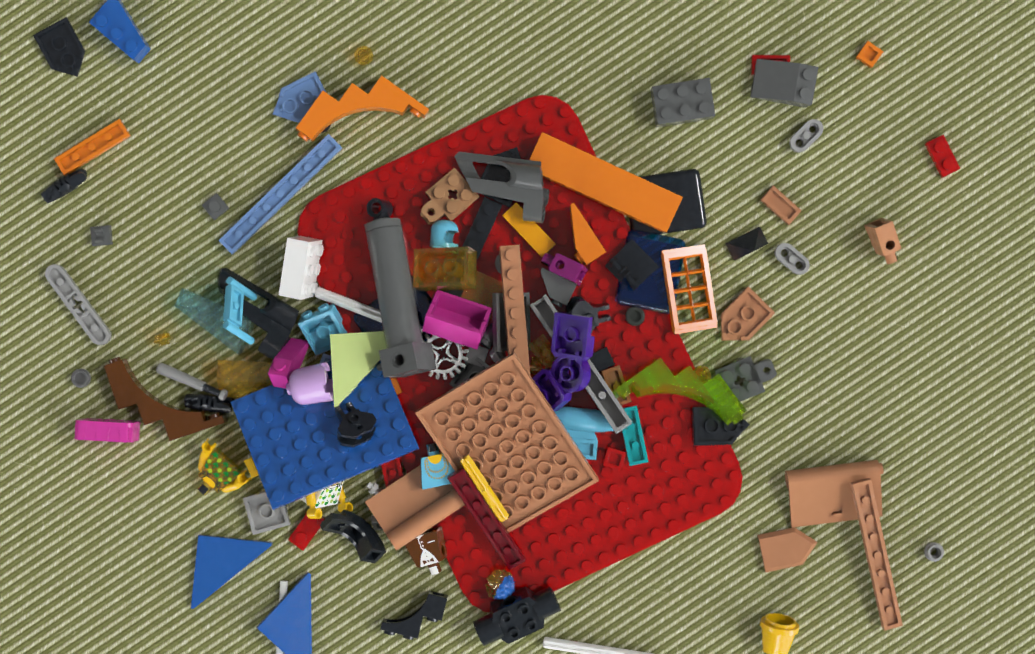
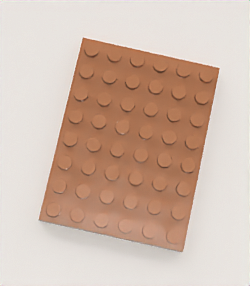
M515 352L415 412L455 471L463 467L460 463L461 458L466 455L472 458L509 514L508 519L502 522L508 533L599 481L598 476Z

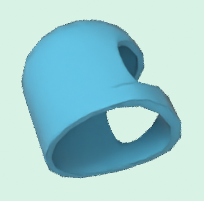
M450 220L434 222L431 226L430 247L458 251L459 245L453 243L454 234L459 232L456 223Z

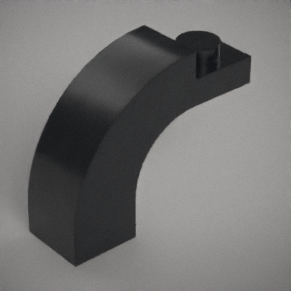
M343 510L340 514L330 513L320 524L322 531L343 535L351 541L357 550L360 561L376 563L386 553L385 546L373 527L353 512Z

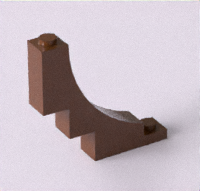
M120 357L108 360L109 364L104 365L118 410L137 404L144 425L163 420L169 441L228 422L226 414L220 416V413L208 416L209 420H207L205 411L185 410L159 400L141 385L131 370L127 359L121 360Z

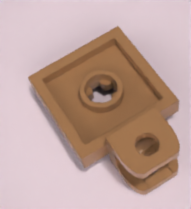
M453 168L425 192L430 201L422 207L420 216L428 225H432L443 216L453 221L480 196L476 192H472L468 182ZM450 190H451L452 192H453V191H456V192H457V194H456L457 199H454V198L449 199V198H448V196H449V192H448V191H450ZM431 211L434 213V215L430 216L428 215V212Z

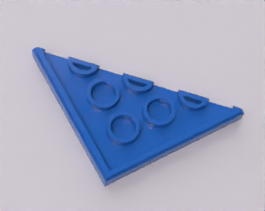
M198 535L191 609L197 607L272 546L273 542Z
M309 572L298 581L256 627L285 654H312L311 574Z

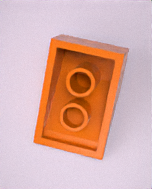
M573 203L569 209L574 251L576 252L574 257L578 263H583L586 266L606 251L575 203Z

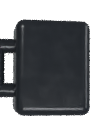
M689 169L640 176V178L683 197L667 233L700 229L706 226L707 219L701 178L698 170ZM629 217L631 232L634 237L666 234V232L658 231Z

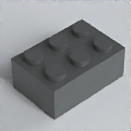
M710 78L652 86L650 89L656 128L709 120L715 117Z

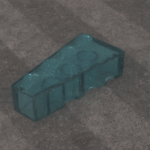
M182 288L174 306L234 352L242 354L246 342L223 328L225 322L223 321L224 304L189 289ZM242 316V327H239V329L250 335L254 323Z

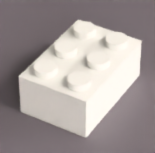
M304 236L287 238L279 296L299 300L314 297L318 288L316 283L317 275H319L321 270L319 260L324 250L323 240Z

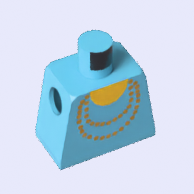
M436 443L426 445L428 456L420 458L422 490L451 484L447 478L455 470L444 454L439 453Z

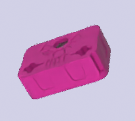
M100 418L76 419L74 439L109 442L139 441L140 421Z

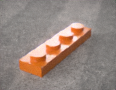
M118 119L57 156L54 160L63 175L70 174L126 140L131 135L122 120Z

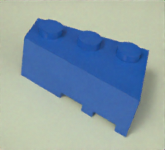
M107 0L89 21L92 26L137 63H140L151 50L121 0Z

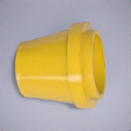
M769 613L761 618L760 627L762 628L763 652L766 654H788L793 639L799 631V624L795 619L779 613Z

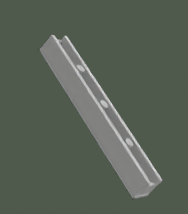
M545 294L541 299L530 304V307L552 338L554 314L557 310ZM589 359L591 378L585 389L617 434L631 425L632 421Z

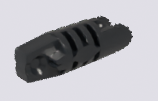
M80 168L70 174L67 173L41 192V196L47 203L62 198L86 181V170Z
M186 394L184 405L187 408L199 411L230 413L232 411L231 401L235 399L226 397L224 401H221L215 395Z

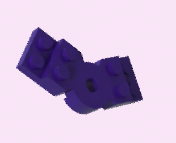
M555 312L551 352L556 359L553 362L552 368L542 369L532 378L554 412L560 410L571 400L572 392L583 390L590 381L591 368L588 360L593 356L595 336H591L593 317Z

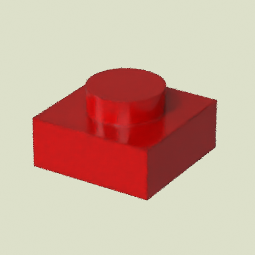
M607 447L602 465L621 471L627 452Z

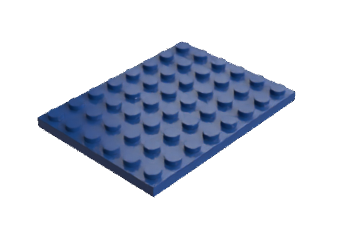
M329 361L327 363L331 371H327L329 379H332V363ZM375 366L339 405L343 412L347 414L349 412L345 404L351 402L355 409L359 408L361 412L373 413L377 419L375 424L376 430L371 440L355 447L342 446L337 440L340 420L335 413L334 400L300 405L293 400L292 395H288L286 388L270 385L231 401L273 510L419 449L390 378H384L383 371H378Z

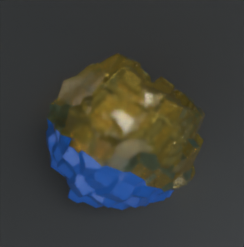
M504 569L494 570L486 578L489 582L485 584L488 596L493 599L505 600L515 591L513 576Z

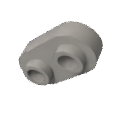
M817 119L807 121L790 138V148L797 153L807 150L823 133L822 123ZM810 126L815 128V133L809 131ZM796 140L802 142L800 147L796 145Z
M782 243L776 247L774 252L776 259L792 273L801 275L808 271L810 266L808 259L792 245ZM783 249L787 251L785 257L781 255ZM797 262L802 264L800 269H797L795 266Z

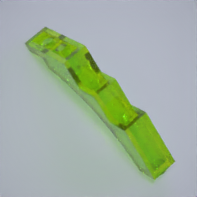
M661 358L612 392L616 399L620 397L624 399L632 391L637 398L657 393L686 396L713 410L727 426L732 422L734 424L744 419L742 415L747 411L720 374H717L703 384L691 366H688L674 376Z

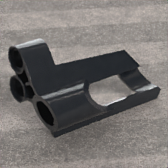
M222 268L218 275V289L223 294V298L225 297L226 286H228L226 280L228 277H232L254 293L268 300L267 305L263 309L243 300V316L268 333L260 344L258 351L274 360V357L291 339L289 335L299 310L230 269Z

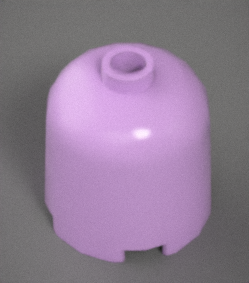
M323 362L294 370L289 377V383L286 384L288 395H292L293 400L300 405L333 401V380L328 377L327 371H331L328 363Z

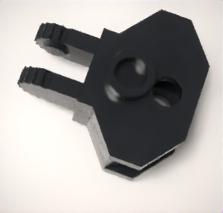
M574 296L566 306V313L593 317L592 331L595 326H599V323L611 320L610 315H598L599 311L609 309L608 303L592 304L585 301L581 296Z
M351 402L345 404L349 412L347 414L343 412L340 406L335 408V413L340 420L337 432V440L340 445L355 447L371 440L376 430L375 424L377 421L373 413L361 412L359 408L355 409Z

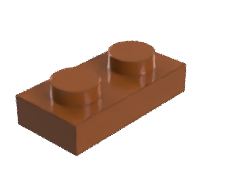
M619 365L600 371L602 378L620 405L632 402Z

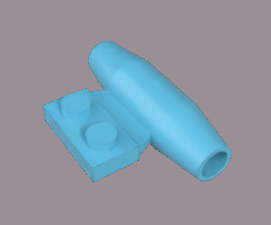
M562 407L560 410L555 411L584 457L596 460L598 440L595 432L614 431L602 412L597 409Z

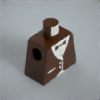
M442 526L427 530L405 545L418 568L428 565L431 575L442 571L439 562L447 556Z

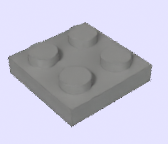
M266 491L243 498L253 535L291 524L286 505L273 510Z

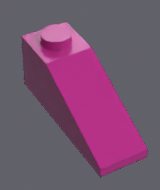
M291 338L274 357L268 372L273 387L286 388L291 373L302 365L309 347L307 340Z

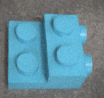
M324 303L315 312L311 310L305 311L301 314L298 326L315 355L331 350L330 334L347 333L342 324L343 319L334 304L328 305V303Z

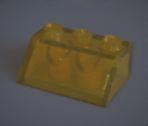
M218 360V389L227 390V397L241 398L273 385L268 375L272 362Z

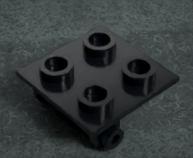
M633 239L605 265L631 293L659 267Z

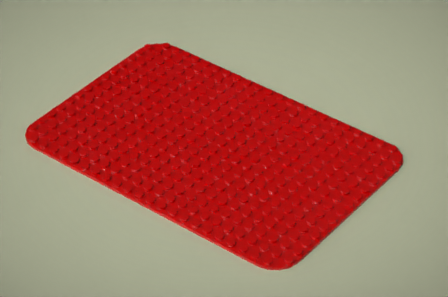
M547 95L530 97L319 195L306 205L300 215L297 231L298 236L323 240L324 250L319 260L321 270L319 275H317L319 286L380 310L364 226L373 221V217L367 213L368 202L373 198L387 200L393 206L390 218H399L401 220L419 322L424 325L426 313L430 304H432L437 290L443 291L483 199L486 197L477 193L480 197L453 220L459 229V232L453 236V243L459 245L458 251H454L452 249L430 247L432 225H428L420 216L422 207L430 201L425 192L453 168L465 179L455 159V155L458 152L493 156L517 147L521 159L529 160L542 132L596 157L578 116L569 104L557 97ZM472 162L481 179L487 164ZM544 177L543 186L549 189V200L545 207L544 222L535 223L556 244L547 253L554 257L556 253H559L577 262L574 257L576 252L574 251L569 209L573 203H575L606 251L603 255L585 266L588 270L580 287L576 286L571 298L581 296L588 303L609 304V309L599 311L598 315H610L611 320L599 323V326H595L591 333V336H595L593 353L607 347L615 365L606 369L617 365L620 366L632 401L621 406L625 408L637 405L649 462L629 466L626 453L621 471L603 466L607 447L626 452L622 431L617 434L614 431L595 432L598 440L596 460H586L598 476L599 481L509 532L526 558L525 562L510 570L466 505L434 525L432 528L442 526L447 551L446 558L463 594L472 605L483 612L489 613L490 602L496 600L494 597L497 588H499L504 577L513 576L515 591L526 586L533 592H538L551 586L554 592L723 513L734 504L739 496L743 479L739 461L731 445L693 446L692 407L713 406L680 335L673 334L670 313L652 275L631 293L605 267L631 239L636 242L624 215ZM451 190L448 191V192H449V196H448L449 199H451V198L457 199V197H456L457 192H456V191H453V192H452ZM512 201L510 208L517 203L523 209V202ZM503 204L461 298L492 308V293H503L502 277L495 267V260L499 255V246H520L523 292H530V304L535 303L545 294L549 298L540 272L542 268L549 271V267L541 263L543 257L502 216L510 209ZM429 211L428 215L433 216L434 213ZM443 216L440 220L448 219L445 216ZM560 264L559 269H563L565 264ZM553 304L557 312L566 313V305L563 304L562 307ZM335 305L343 319L342 324L347 333L384 331L381 322ZM530 307L531 350H528L530 367H535L530 368V376L533 378L540 370L552 368L556 358L551 352L552 338ZM640 307L644 311L645 319L640 325L633 326L626 321L625 314L629 308ZM493 308L487 327L493 323ZM423 332V333H422V338H423V340L425 339V336H424V335H425V334H429V333H426V332ZM440 337L431 343L434 346L442 347L447 339ZM453 342L449 349L450 354L458 359V348ZM463 346L462 349H469V347ZM492 347L488 350L485 363L489 366L495 364L489 354ZM434 348L440 354L439 360L443 359V357L445 359L447 357L450 358L446 354V348H442V351L441 349L437 350ZM444 360L438 369L446 370L455 364ZM430 371L407 377H396L402 393L397 394L419 447L418 450L400 457L407 473L421 465L420 458L428 456L426 445L435 443L415 412L454 388L449 384L453 379L449 373H447L446 380L443 379V374H440V378L436 379L437 373L435 372L430 377ZM585 388L578 392H572L571 400L563 406L599 410Z

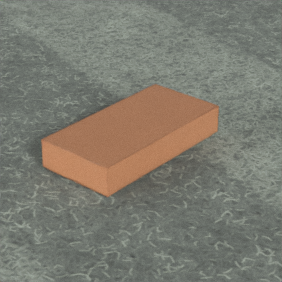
M774 185L760 199L764 205L787 225H790L802 211Z

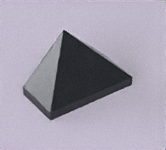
M758 227L725 244L733 260H736L767 245L768 242L761 228Z

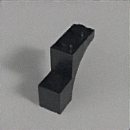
M429 591L426 601L416 612L400 619L384 618L380 630H384V633L388 635L401 634L403 638L409 640L418 639L423 616L432 622L442 621L448 595Z

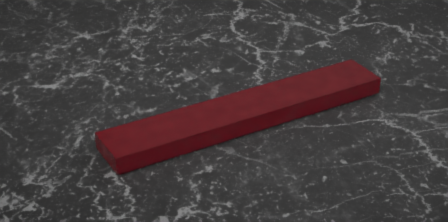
M464 467L448 475L447 479L507 568L510 570L525 562L526 558L502 522L497 519Z

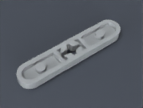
M57 264L48 266L45 271L47 281L92 342L97 345L109 343L112 337L109 328L65 268ZM74 299L79 302L82 301V310L74 308L76 305Z

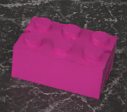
M437 290L432 304H430L426 313L422 331L478 350L487 328L492 308Z

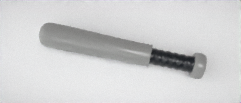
M159 363L156 368L158 374L197 390L216 395L221 401H224L228 395L227 390H219L167 364Z

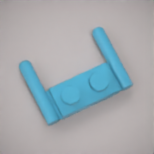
M228 277L226 280L228 286H226L223 321L225 322L223 328L251 345L255 341L254 338L239 329V327H242L244 295L254 301L257 299V294L234 278Z

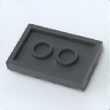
M523 292L528 350H531L530 292ZM492 293L493 352L508 351L503 293Z

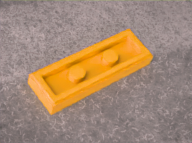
M517 203L502 215L541 257L556 245L535 222L523 221V209Z

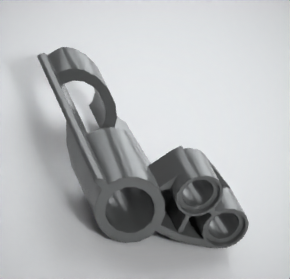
M458 152L455 155L457 164L472 192L523 202V221L544 222L545 207L549 200V189L543 186L540 161ZM472 162L502 165L510 171V179L508 182L480 179Z

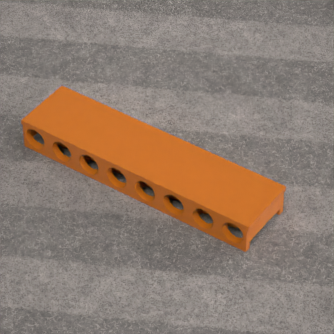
M543 132L529 159L541 162L544 178L663 233H667L683 198Z

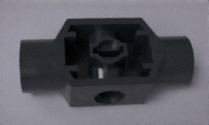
M525 586L514 591L505 600L496 599L490 602V613L473 621V624L483 646L499 639L510 644L544 628V619L560 612L561 608L551 586L538 592H533Z

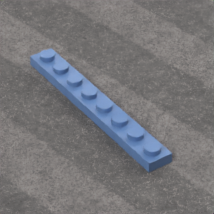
M328 134L218 241L231 254H234L343 148Z

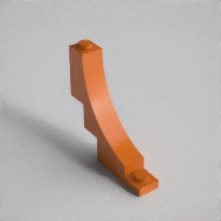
M381 75L368 94L353 83L339 101L325 91H322L297 125L296 130L299 132L297 135L307 142L309 139L313 142L326 127L354 113L386 111L403 116L406 110L410 108V112L414 116L425 118L429 113V109Z

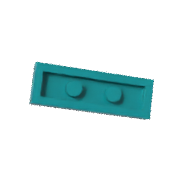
M637 405L625 407L623 409L632 421L631 425L622 430L629 466L647 463L649 461Z

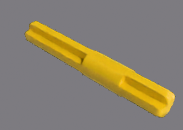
M469 455L461 458L460 463L500 522L508 519L509 514Z

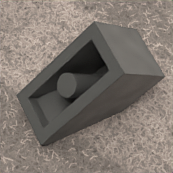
M542 268L540 272L548 296L552 299L551 303L562 307L563 304L567 306L577 284Z

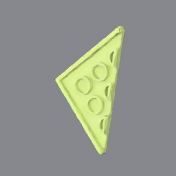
M384 331L330 334L334 408L338 407L380 361L379 350L387 349Z

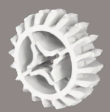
M428 334L424 335L427 339V343H431L433 340L440 338L435 335H433L432 337H430ZM447 340L442 347L432 344L433 352L436 355V370L430 371L429 376L431 377L435 372L437 373L436 379H439L440 374H443V379L446 380L447 373L450 374L451 378L455 377L454 370L460 374L461 371L458 366L460 365L465 368L466 365L461 361L468 360V357L463 356V353H468L469 350H463L462 347L464 345L455 343L459 352L457 359L450 354L449 349L453 343L452 341ZM434 348L437 350L441 349V351L442 348H446V354L450 358L447 357L445 359L443 357V359L439 360L440 354ZM444 360L455 364L446 370L438 369Z

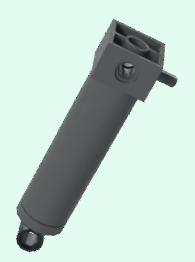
M373 198L367 204V213L373 217V221L365 224L364 227L387 349L379 350L381 363L377 364V370L383 371L384 378L407 377L436 370L432 343L423 342L401 220L399 218H390L393 206L389 201Z

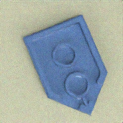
M316 71L281 88L273 115L300 123L320 93L325 91Z

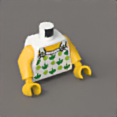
M343 481L301 498L309 506L307 517L310 519H321L322 511L320 507L336 505L338 501L340 502L338 505L340 513L343 510L353 511L352 503L345 502L344 498H346L343 490Z

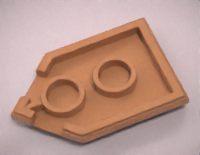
M749 286L721 313V341L750 340L775 314Z
M795 527L757 535L765 573L803 565L817 544V541Z

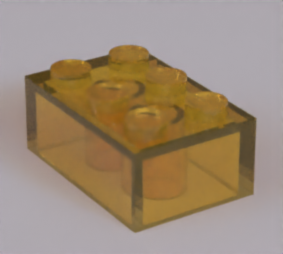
M469 246L414 249L413 288L420 291L476 289L477 251Z

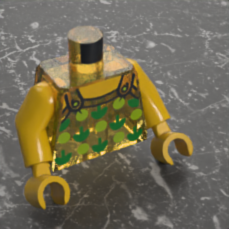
M209 438L202 444V451L198 462V470L200 471L198 476L203 482L197 489L206 496L211 489L217 493L220 491L227 493L238 490L252 479L245 476L247 470H243L223 451L215 448L216 443L211 446L208 443Z

